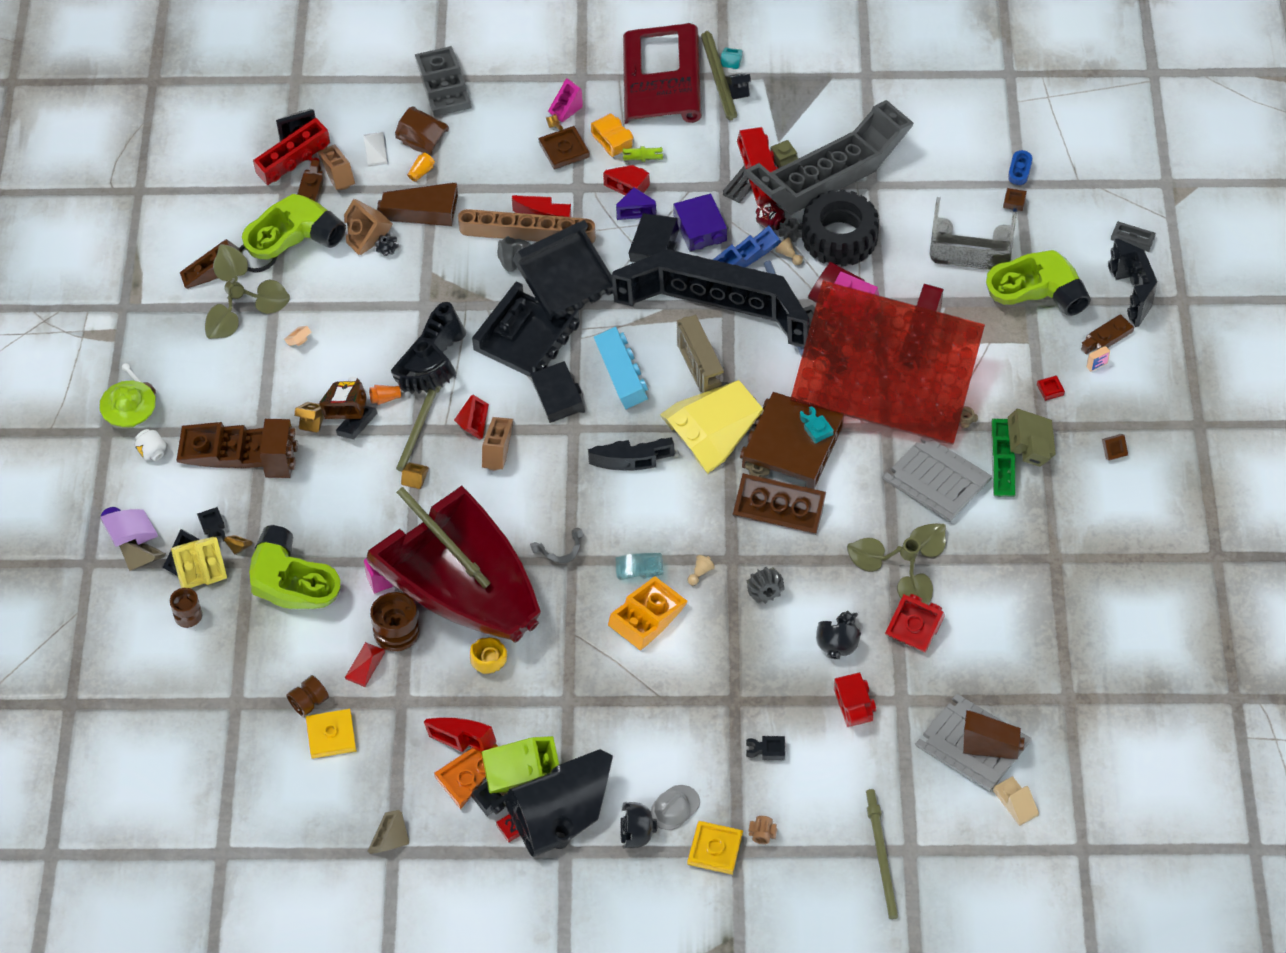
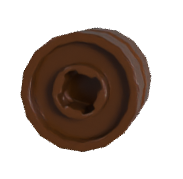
M180 588L174 591L170 596L169 602L175 622L185 628L197 625L202 619V610L196 592L190 588Z
M310 675L301 682V688L296 687L286 694V697L294 710L300 716L305 717L314 709V704L321 705L329 698V695L323 684L315 676Z

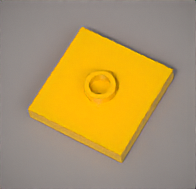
M350 709L306 716L311 759L356 751Z
M698 821L687 865L733 875L743 830Z

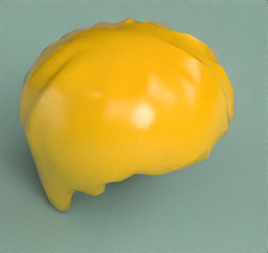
M490 637L480 638L471 645L470 663L473 668L482 674L495 673L505 665L507 649L499 639Z

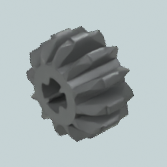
M764 567L763 570L757 569V572L750 574L751 578L747 580V591L757 603L763 601L766 604L768 600L774 601V598L780 597V592L785 590L784 579L774 567L770 569Z

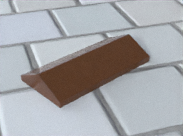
M742 473L733 515L816 534L822 517L826 492Z

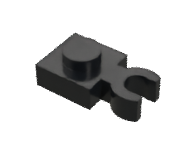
M218 507L197 513L204 535L209 534V538L220 536L224 542L226 535L222 529L225 528Z
M762 736V742H758L753 738L746 739V746L754 747L753 750H746V757L753 758L758 754H762V760H785V736Z

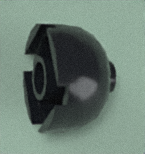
M832 621L818 622L816 631L817 645L822 651L827 653V657L840 659V656H848L856 650L861 636L858 628L844 623L831 625Z
M624 802L621 811H626V814L620 820L621 843H624L623 848H640L651 840L652 833L657 832V819L652 818V813L647 806L636 802Z

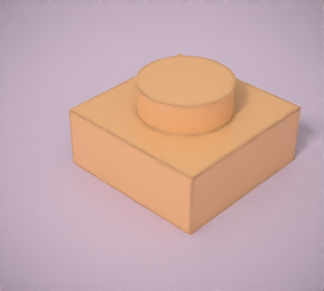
M308 326L298 327L284 340L288 346H300L307 341V336L311 333V330Z

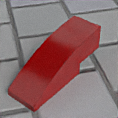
M512 195V208L515 213L572 217L571 204L552 203V197Z
M429 718L424 721L430 738L461 752L468 746L482 752L491 749L497 742L492 727L481 722L461 718Z

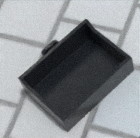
M643 213L628 252L630 262H637L666 249L676 251L677 242L675 240L679 232L678 219Z
M565 361L530 374L549 423L578 412L585 413L584 405L579 393H582L578 383H574Z

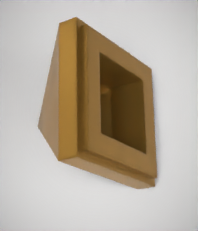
M236 535L227 536L224 539L234 555L248 548L253 543L251 540Z

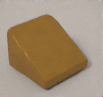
M409 462L402 470L401 484L421 489L429 467Z

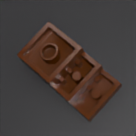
M222 422L183 425L176 461L183 464L217 468L263 467L260 457L263 428L247 429L245 425L224 427Z

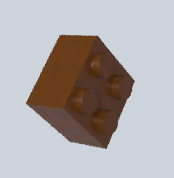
M265 419L260 449L265 478H291V471L295 470L296 460L293 455L294 452L298 451V441L295 440V428H292L290 419Z

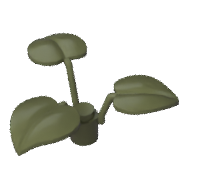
M224 244L219 245L213 269L219 279L228 281L224 289L228 294L229 307L227 309L223 304H217L209 310L205 321L206 337L209 339L225 338L231 336L237 330L239 319L235 313L231 312L233 298L239 299L243 294L257 298L255 302L256 309L266 314L281 310L290 300V295L283 285L275 280H265L260 283L257 288L258 294L244 289L243 285L237 281V276H242L247 272V259L237 249Z
M934 523L917 527L912 531L910 537L904 541L902 547L898 546L896 550L886 556H883L885 553L883 544L874 538H862L847 545L848 554L857 567L864 571L873 572L881 568L882 560L885 561L900 552L904 560L910 561V577L905 576L898 582L897 592L899 597L902 598L903 594L907 596L914 594L922 598V602L928 605L933 595V585L926 574L919 573L914 576L915 558L919 551L923 556L930 558L937 557L944 551L946 545V525Z

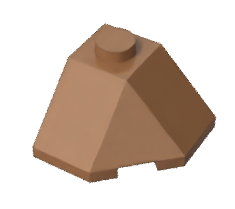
M353 199L344 214V223H347L348 229L346 243L358 255H362L375 246L374 243L378 241L380 235L385 236L389 232L393 223L381 212L357 199Z

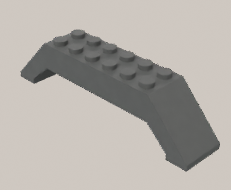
M885 100L873 106L871 112L853 132L771 173L758 163L746 169L744 175L792 215L806 208L812 199H817L818 195L822 193L827 194L831 190L837 192L874 173L913 127L914 123L889 101Z

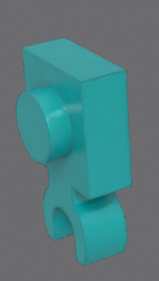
M809 407L811 415H805L803 411H800V420L805 423L804 429L815 444L833 435L834 430L823 415L816 417L815 408Z

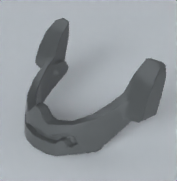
M580 528L573 529L572 538L574 539V546L572 552L561 557L553 553L549 554L542 543L534 542L530 543L533 553L541 552L553 562L568 563L576 557L580 548L579 538L583 537L584 534Z

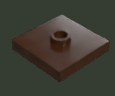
M575 126L538 138V142L554 170L590 157V152Z

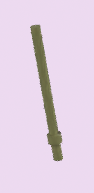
M437 386L435 391L429 389L396 467L400 472L408 463L436 393L440 391L441 386Z
M401 487L396 493L466 568L465 572L470 577H474L484 589L488 587L491 583L479 571L480 567L467 558L404 487Z
M868 789L866 790L868 802L866 809L868 818L871 819L888 916L889 919L898 918L880 821L881 809L880 805H877L875 790Z

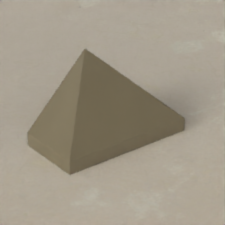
M135 539L119 545L129 571L162 559L166 555V553L146 543L138 545Z
M400 810L385 812L367 852L370 854L379 853L409 844L403 815Z

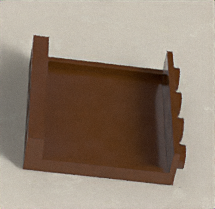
M772 392L770 399L766 398L764 402V411L756 420L755 430L750 431L747 447L744 446L740 454L742 468L745 469L746 463L749 462L806 481L807 488L815 489L843 428L844 414ZM811 406L816 410V417L823 415L834 430L832 436L816 444L805 431V423L800 420V411H803L805 415H811L809 413V407Z

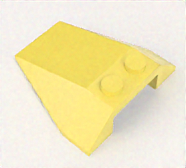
M737 380L676 402L661 413L660 416L672 431H676L692 451L697 462L708 474L725 462L763 412V408L745 386Z

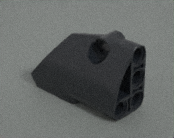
M598 749L562 763L553 768L548 774L509 788L505 798L506 808L532 857L554 848H565L572 838L598 821L613 755ZM556 833H563L565 837H559Z

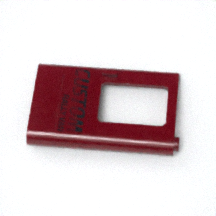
M686 23L625 32L623 35L624 124H628L632 119L681 114L683 120L689 123L699 121L701 119V94L697 26ZM678 34L679 69L676 71L642 74L641 39ZM692 113V117H688L687 114Z

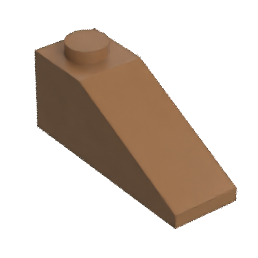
M336 145L328 146L317 152L336 190H345L350 185L355 184L350 163Z
M492 417L482 444V468L503 470L508 453L513 419Z

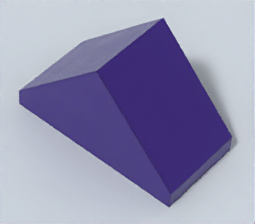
M633 188L616 204L617 220L641 218L643 213L656 215V201L636 188Z

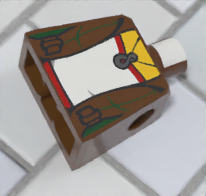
M350 377L348 381L334 382L319 404L325 419H360L363 417L367 398L362 382L357 377Z

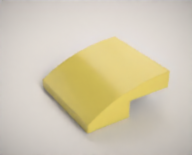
M217 537L201 539L171 548L181 588H193L201 584L209 585L227 578Z

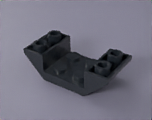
M1117 238L1114 239L1113 248L1110 249L1111 259L1108 261V268L1110 273L1113 272L1115 280L1130 277L1131 284L1135 285L1133 293L1130 295V307L1127 308L1128 318L1133 321L1134 326L1139 327L1152 308L1158 281L1145 251Z

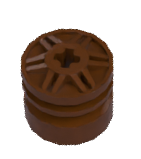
M391 592L381 595L373 602L370 608L374 639L377 644L383 649L392 652L410 648L419 637L417 608L413 599L403 593Z

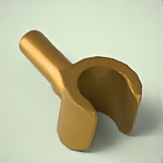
M557 114L546 117L549 128L556 127L560 131L563 130Z

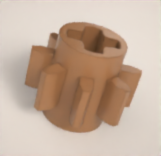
M757 816L756 821H750L749 836H753L752 840L758 844H768L770 838L776 839L777 824H773V819L770 817Z

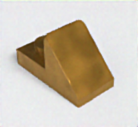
M306 402L295 408L294 416L300 417L299 429L319 432L324 419L320 404Z

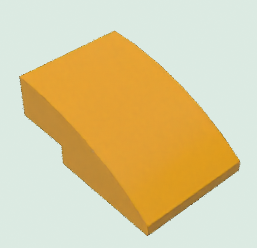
M654 576L628 595L625 603L610 614L608 626L641 651L676 618L687 604V600Z

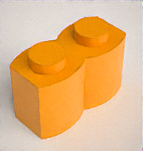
M610 113L591 123L593 137L602 144L610 156L614 157L622 153L623 148L630 149L632 147L633 135L631 131L626 130L622 126L621 120Z

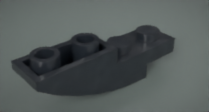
M672 437L660 438L648 443H639L635 446H631L629 440L616 441L612 444L595 446L588 449V462L590 465L611 470L656 467V460L674 456Z

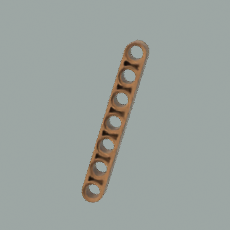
M472 209L462 210L458 214L459 231L466 236L500 239L509 236L513 239L525 241H540L585 220L588 228L585 230L592 244L596 240L595 223L591 219Z

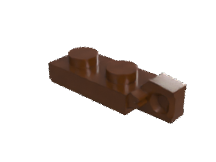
M312 160L310 170H305V173H303L297 193L316 202L318 201L323 184V171H320V161Z
M1120 314L1086 336V340L1082 342L1081 350L1087 355L1095 349L1098 350L1104 346L1108 348L1131 334L1134 326Z

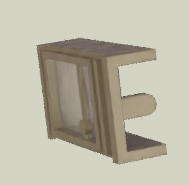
M697 315L677 320V347H679L697 387H699V391L704 393L721 386L720 379H716L715 376L723 374L724 370Z

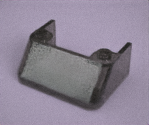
M941 197L936 198L929 252L933 262L991 270L995 265L1011 261L1017 206H1013L1011 226L1000 225L995 228L993 239L952 235V222L947 218L938 217Z

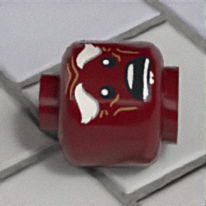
M771 201L760 204L756 209V222L764 228L770 226L773 231L779 230V223H784L786 220L784 210Z

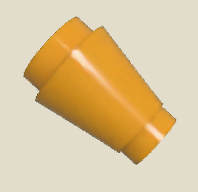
M427 153L418 155L407 176L416 182L434 168V159Z

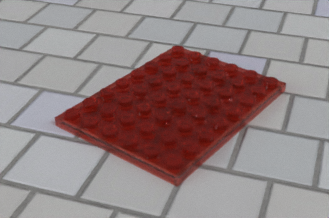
M822 281L790 401L841 413L844 416L953 445L985 324Z

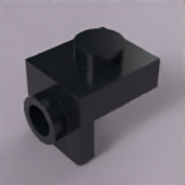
M487 782L470 795L486 816L493 812L497 815L506 807L505 798L507 794L502 796L500 793H489Z

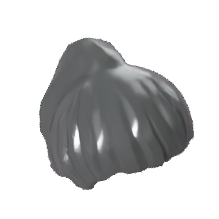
M509 236L499 240L497 256L506 271L516 270L517 266L513 261V257L517 251L531 244L525 240L513 239Z

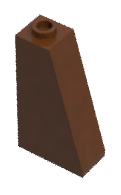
M457 183L383 192L382 200H378L377 211L381 212L390 221L452 226L458 200Z

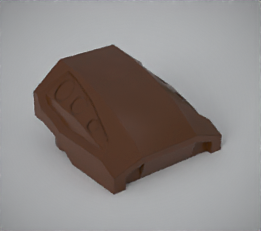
M413 106L409 107L399 120L395 137L413 150L427 153L431 156L432 150L445 131L449 130V126Z

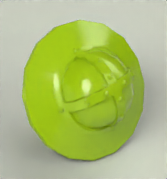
M134 380L121 381L112 385L103 393L100 399V413L104 420L118 427H135L150 417L156 406L155 395L152 389L146 384Z

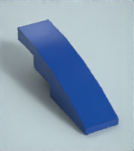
M768 226L754 238L750 235L736 247L733 244L730 245L713 260L747 267L769 253L782 241L771 227Z

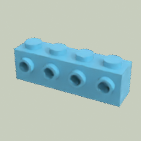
M615 326L594 336L614 387L625 409L648 400L645 391L649 389L644 379L640 380L639 375L642 373L638 364H633L632 362L635 357L631 348H626L625 346L628 344L624 332L619 333Z

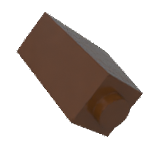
M966 710L963 754L1018 760L1019 751H1024L1025 738L1020 737L1021 728Z

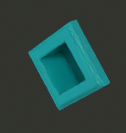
M725 47L721 53L722 67L738 69L743 51Z

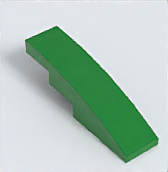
M992 418L993 496L1015 497V454L1010 449L1008 419Z

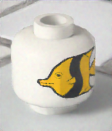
M145 429L135 437L134 446L144 460L153 459V461H156L164 455L163 451L166 448V443L156 430Z

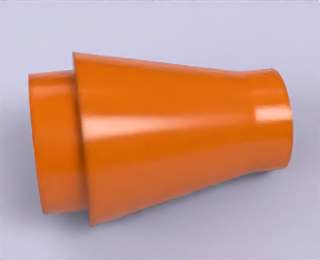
M374 385V387L369 388L370 401L372 404L380 405L401 398L400 387Z

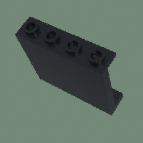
M585 220L517 251L513 257L514 263L549 321L555 318L560 320L567 316L569 311L582 309L585 306L584 304L589 301L591 304L595 303L604 294H613L612 275L585 232L588 228Z
M516 281L472 337L473 350L530 377L531 373L547 368L549 362L557 357L561 346L568 342L573 330L576 331L580 325L579 310L576 309L572 315L568 313L567 316L560 320L555 318L549 321L537 299L524 293L523 284ZM524 298L526 300V307L531 308L532 312L512 340L495 333V328L515 300Z

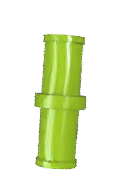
M645 146L630 149L623 148V154H631L624 155L623 161L641 160V162H645V160L653 159L663 160V154H655L662 153L663 149L662 147L645 148Z

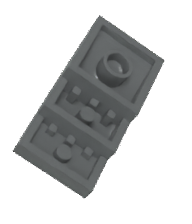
M452 46L415 54L423 86L434 117L472 108L466 91V85L461 75V69Z

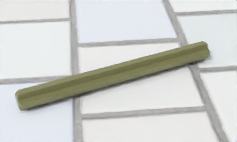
M705 31V33L701 34V39L725 116L731 121L737 117L736 109L713 36L709 31Z

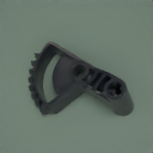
M450 302L440 303L431 312L421 336L391 369L394 380L404 393L408 391L413 394L416 391L420 394L422 390L428 393L429 389L435 391L437 386L443 388L445 382L450 383L451 378H456V371L443 351L447 350L448 346L453 345L452 341L462 340L466 336V329ZM438 366H440L438 369H436V370H434V371H432V372H430V373L424 374V375H420V376H407V375L409 374V372H413V373H425V372H429V371H431V370L437 368Z

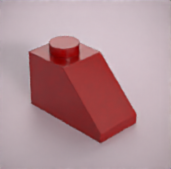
M634 165L608 169L603 172L604 186L623 195H626L633 188L644 193L650 186L649 172Z

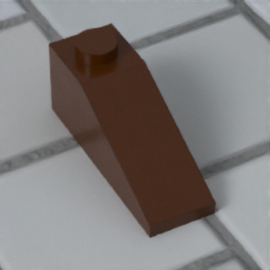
M227 239L220 243L231 246L241 252L239 247ZM220 244L179 272L185 288L188 289L218 279L214 273L213 264Z

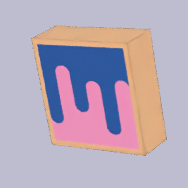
M1104 346L1089 354L1086 367L1090 372L1108 363L1110 350Z

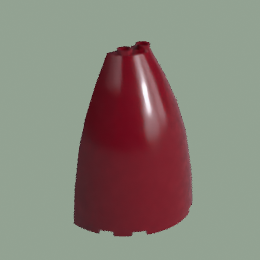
M460 486L431 506L429 516L467 558L480 567L479 571L491 583L488 587L484 589L474 577H470L465 572L466 568L424 522L406 534L401 529H398L367 552L368 564L388 582L429 611L456 624L485 634L509 639L514 643L518 642L527 630L531 632L539 624L537 618L541 610L522 562L507 537L485 509L463 486Z

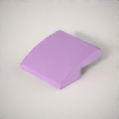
M122 510L100 517L115 547L134 539L139 545L158 537L144 510Z

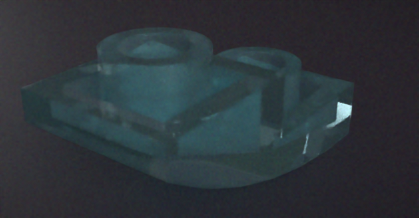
M641 553L615 557L616 574L619 580L637 576L645 579L663 575L661 553Z

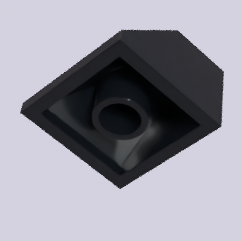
M314 109L299 111L277 119L279 141H282L316 118Z

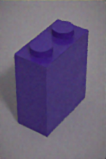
M711 193L673 204V216L678 219L679 230L689 252L727 241V227Z

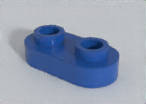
M1019 150L1013 154L1008 179L1014 185H1023L1028 180L1033 159L1028 151Z

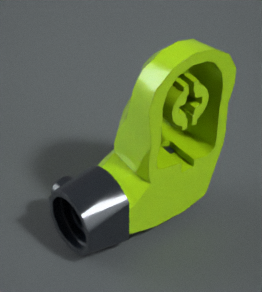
M291 194L269 207L257 220L251 222L244 229L242 240L246 250L252 257L269 260L280 255L288 247L300 243L304 238H311L328 248H332L342 240L346 231V225L320 203L302 195Z
M1055 250L1023 255L1010 262L995 265L987 273L986 284L989 295L995 301L1004 305H1014L1026 300H1038L1049 296L1053 298V301L1066 315L1072 316L1082 312L1091 302L1084 283L1080 280L1075 268L1064 256Z
M269 525L264 527L251 558L249 571L251 593L277 606L289 609H318L333 603L340 591V577L336 570L327 564L307 562L291 557L293 534L281 526Z

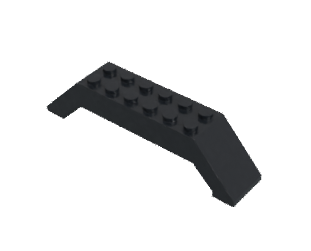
M668 249L617 269L612 273L615 303L633 307L637 302L663 294L776 321L788 337V344L803 348L809 347V317L784 276Z

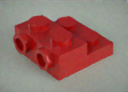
M903 594L885 635L926 653L934 635L939 630L945 614L942 611V607L937 604L930 603V605L922 602V598L914 594H910V596Z

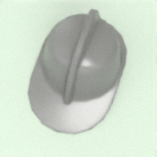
M676 785L661 794L651 807L652 818L657 819V827L664 830H672L682 825L699 808L700 798L698 793L690 786Z

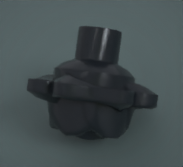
M389 233L385 234V236L380 235L378 241L374 243L375 247H377L376 252L382 253L384 256L394 254L395 249L399 247L397 237H393Z
M848 610L842 612L836 618L837 625L844 623L857 628L854 623L858 613L851 614Z

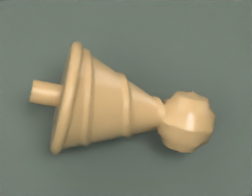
M786 238L777 246L776 253L792 258L793 264L800 265L803 262V257L795 254L791 239Z
M697 555L695 572L687 578L690 585H697L699 582L698 577L715 568L709 556Z

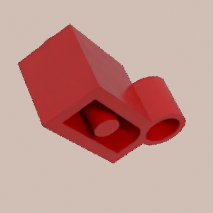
M861 673L834 678V692L846 726L851 727L873 721V712H876V705L874 699L869 698V685L867 680H863Z

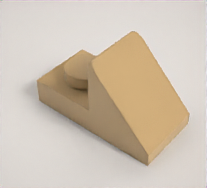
M1013 776L994 786L993 792L1019 826L1039 815L1029 787L1021 788Z

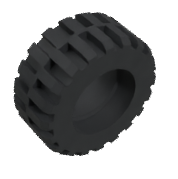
M840 189L838 192L831 190L827 194L822 193L817 196V199H812L804 210L802 219V241L804 242V247L808 252L810 251V255L813 258H818V261L824 264L825 262H832L835 265H841V267H845L847 264H857L859 260L863 261L868 258V255L872 254L878 242L879 214L872 202H867L866 197L863 195L858 196L854 191L846 192V190ZM832 223H847L855 227L856 230L845 234H838L827 230L825 227Z

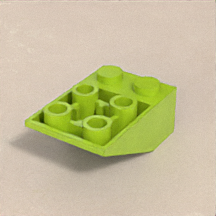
M553 736L531 737L482 751L489 793L508 792L509 788L548 774L559 765Z

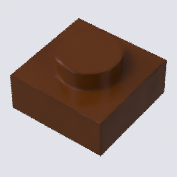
M1007 188L1003 208L1023 211L1027 191Z
M1124 434L1102 439L1106 460H1113L1128 455Z

